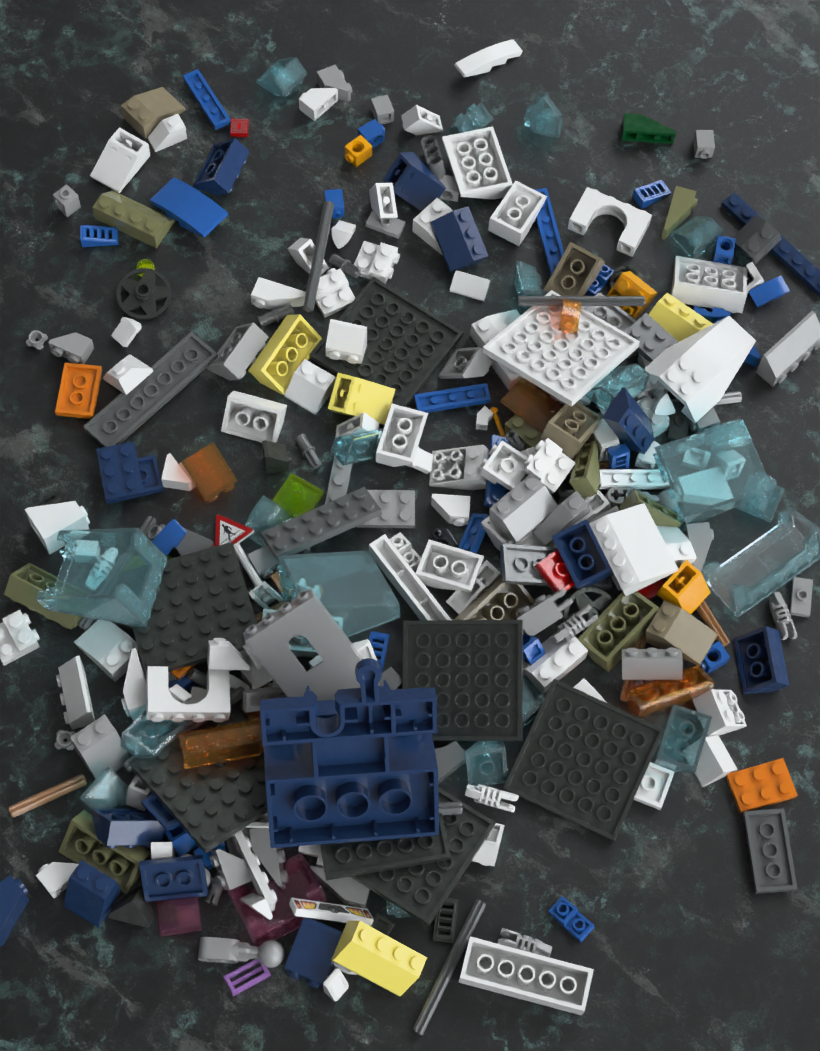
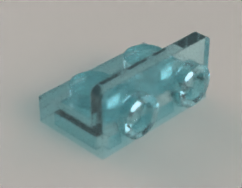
M482 102L477 106L474 103L466 109L468 113L465 115L461 113L454 118L455 123L451 127L454 128L456 126L463 133L482 129L494 119Z

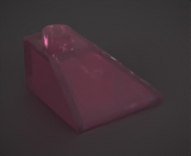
M198 897L156 901L160 936L202 930Z

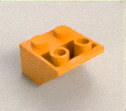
M631 271L622 272L607 296H644L645 306H618L632 318L636 319L650 305L658 292Z
M686 560L678 568L679 571L675 572L660 588L657 595L664 601L692 614L711 592L702 573Z

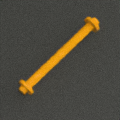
M491 407L490 410L494 413L493 417L501 437H505L497 415L498 408Z

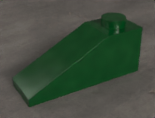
M624 113L621 141L674 143L675 130L642 114Z

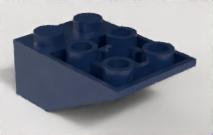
M413 152L400 153L383 178L384 183H393L395 194L420 211H423L436 198L439 199L446 189L440 180Z

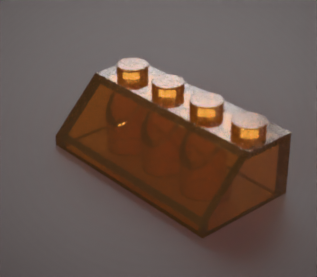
M527 379L518 381L500 401L541 433H543L548 422L564 406L561 402L553 400L548 392L540 390Z
M697 665L683 670L682 680H653L626 689L629 711L638 718H644L649 714L665 711L669 707L682 705L687 701L693 700L713 689L715 683Z
M258 719L177 733L184 769L264 754L261 723Z

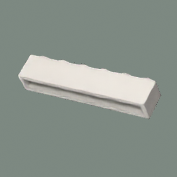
M385 534L369 544L370 556L420 621L451 620Z

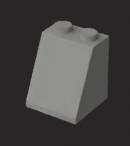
M105 714L70 737L77 754L98 783L124 766L123 763L131 758L117 731Z

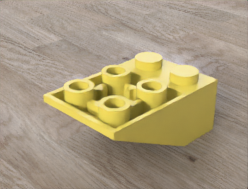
M338 373L328 409L332 412L351 417L364 412L379 422V424L385 425L396 389Z

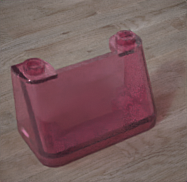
M302 852L290 857L285 864L288 874L286 889L283 890L279 887L274 879L268 883L269 889H273L277 896L275 910L271 911L272 919L269 920L240 900V898L252 892L258 895L256 889L250 891L247 885L243 884L227 891L252 943L257 947H260L261 944L268 940H276L301 926L304 917L294 915L289 905L291 898L327 903L322 886Z

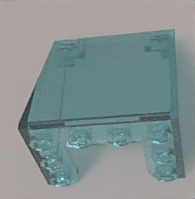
M743 419L654 447L656 453L653 456L664 482L668 481L671 488L667 490L671 499H676L678 503L675 509L681 523H699L773 492V488Z
M138 528L59 531L57 540L63 541L65 544V549H60L59 553L64 559L55 586L47 587L46 591H39L36 600L49 611L147 627L163 571L167 564V557Z
M369 550L278 556L279 565H277V571L281 577L279 584L283 590L281 591V596L284 603L291 602L302 591L312 589L347 637L400 618L399 602ZM303 636V639H304L305 643H306V644H307V643L310 644V642L307 640V638Z

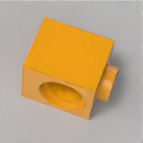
M359 135L345 146V159L355 167H358L372 156V145L362 135Z

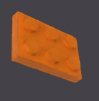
M64 363L55 409L57 416L87 419L94 417L102 366Z
M783 758L726 775L740 814L744 811H752L798 796Z

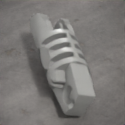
M773 592L769 595L768 600L770 612L772 613L774 623H776V628L779 630L780 638L785 640L789 636L790 639H796L797 632L789 609H787V604H785L780 592Z
M588 604L567 621L557 627L559 631L551 637L553 641L558 643L564 638L566 641H569L580 631L598 620L597 615L591 616L586 622L583 619L582 615L589 612L591 606Z
M505 928L501 929L500 935L503 939H499L497 944L550 957L552 946L538 939H533Z

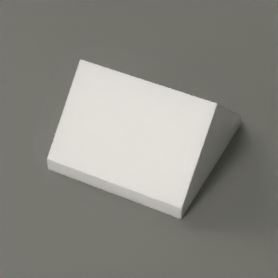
M719 735L704 737L683 751L702 787L738 770Z

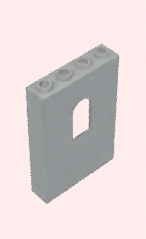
M312 589L302 591L294 600L284 603L279 610L273 614H267L262 621L256 625L249 626L243 633L246 644L287 697L304 696L306 688L309 686L310 691L317 696V701L335 700L334 694L338 689L360 688V684L355 676V667L363 658ZM301 635L306 637L323 661L306 671L288 647L290 639L294 636Z

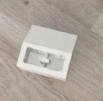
M710 689L693 699L707 736L723 735L747 726L745 716L739 709L737 697L732 690Z

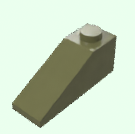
M679 186L675 187L661 239L668 237L690 215L691 209L696 208L698 199L695 198L697 191Z
M596 441L584 444L577 453L569 481L573 489L582 498L597 494L600 483L598 444Z
M634 489L620 505L621 510L645 503L656 526L680 527L682 525L677 513Z

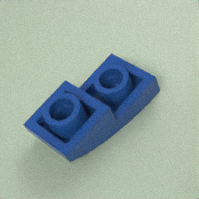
M604 264L597 278L585 294L587 296H595L601 292L610 281L614 270Z
M779 276L748 292L757 308L771 300H776L787 294L790 290L782 276Z
M695 306L693 309L713 324L715 321L731 315V312L714 307L712 312Z
M173 519L160 531L146 550L158 562L164 561L172 548L178 547L187 531Z
M563 896L548 911L579 942H582L595 928L594 924L580 914L578 909Z

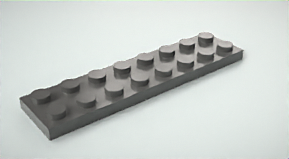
M190 332L151 367L153 372L127 395L122 392L83 426L84 430L103 447L121 444L217 359L218 354L193 332Z

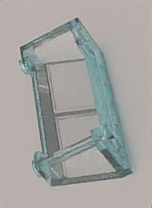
M789 507L777 516V526L721 565L716 561L708 563L703 568L705 582L738 618L820 559V527Z

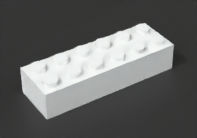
M470 937L459 983L582 1015L585 1011L594 969Z

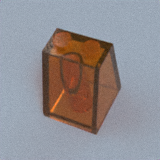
M214 442L178 463L191 480L192 488L202 502L207 500L209 503L219 498L218 493L223 490L227 493L235 488L234 483L238 481Z

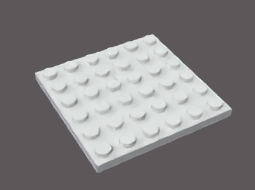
M551 290V291H550L549 293H547L545 296H561V295H559V294H557L556 292H554V291ZM532 306L483 346L482 353L572 407L639 347L640 341L580 306Z

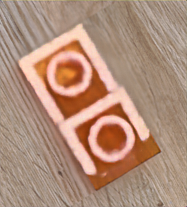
M563 298L559 331L572 334L577 333L581 302Z

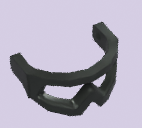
M630 265L618 267L610 278V290L613 287L614 280L622 272L632 271L642 280L639 270Z

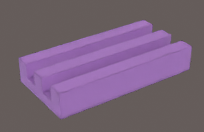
M254 959L223 976L233 996L271 976L268 968L261 964L260 967L233 982L230 981L231 978L260 963L259 959ZM264 970L265 973L234 989V986Z

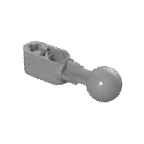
M612 487L604 495L610 502L611 508L617 506L619 510H621L620 505L633 489L673 512L679 509L681 503L679 495L673 490H664L659 495H650L648 492H641L636 488Z
M201 937L198 960L234 964L238 963V961L247 962L249 959H259L260 963L265 967L274 968L282 963L285 951L283 946L275 940H268L261 944L260 947L250 946L249 943L240 942L236 939Z

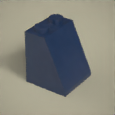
M81 860L69 877L64 907L99 928L122 894V891L117 881Z
M9 875L0 882V947L4 945L29 902L26 896L29 893L19 878L14 880L12 875Z
M304 917L284 967L287 976L294 980L304 979L307 981L306 984L318 989L319 986L323 988V983L329 977L334 965V961L331 959L343 932Z

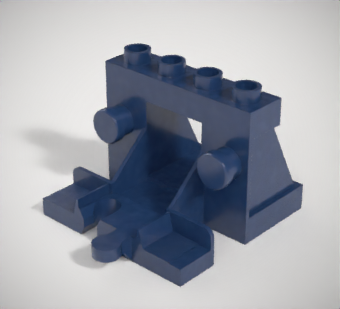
M366 658L359 661L355 667V676L360 684V688L338 689L334 694L335 700L317 701V696L310 691L309 686H307L304 696L260 700L270 847L280 848L439 835L438 765L432 733H437V697L435 687L391 690L386 680H383V686H378L382 678L380 663L377 660Z

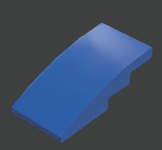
M175 177L150 199L153 206L164 210L166 216L178 221L181 227L204 238L228 216V212L210 198Z

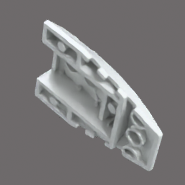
M728 316L666 348L641 373L653 385L657 382L662 383L685 405L681 412L695 424L720 401L756 340Z

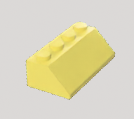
M666 293L649 313V316L678 342L713 324L669 293Z
M300 314L287 315L248 371L261 384L284 395L294 372L304 359L309 360V354L322 338Z
M347 921L331 960L395 995L401 996L419 978L427 957L361 921Z

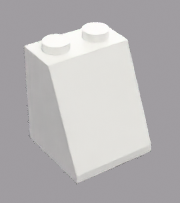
M76 501L28 507L25 509L31 527L49 554L73 542L76 537L79 538L90 532L88 514L83 506H78Z

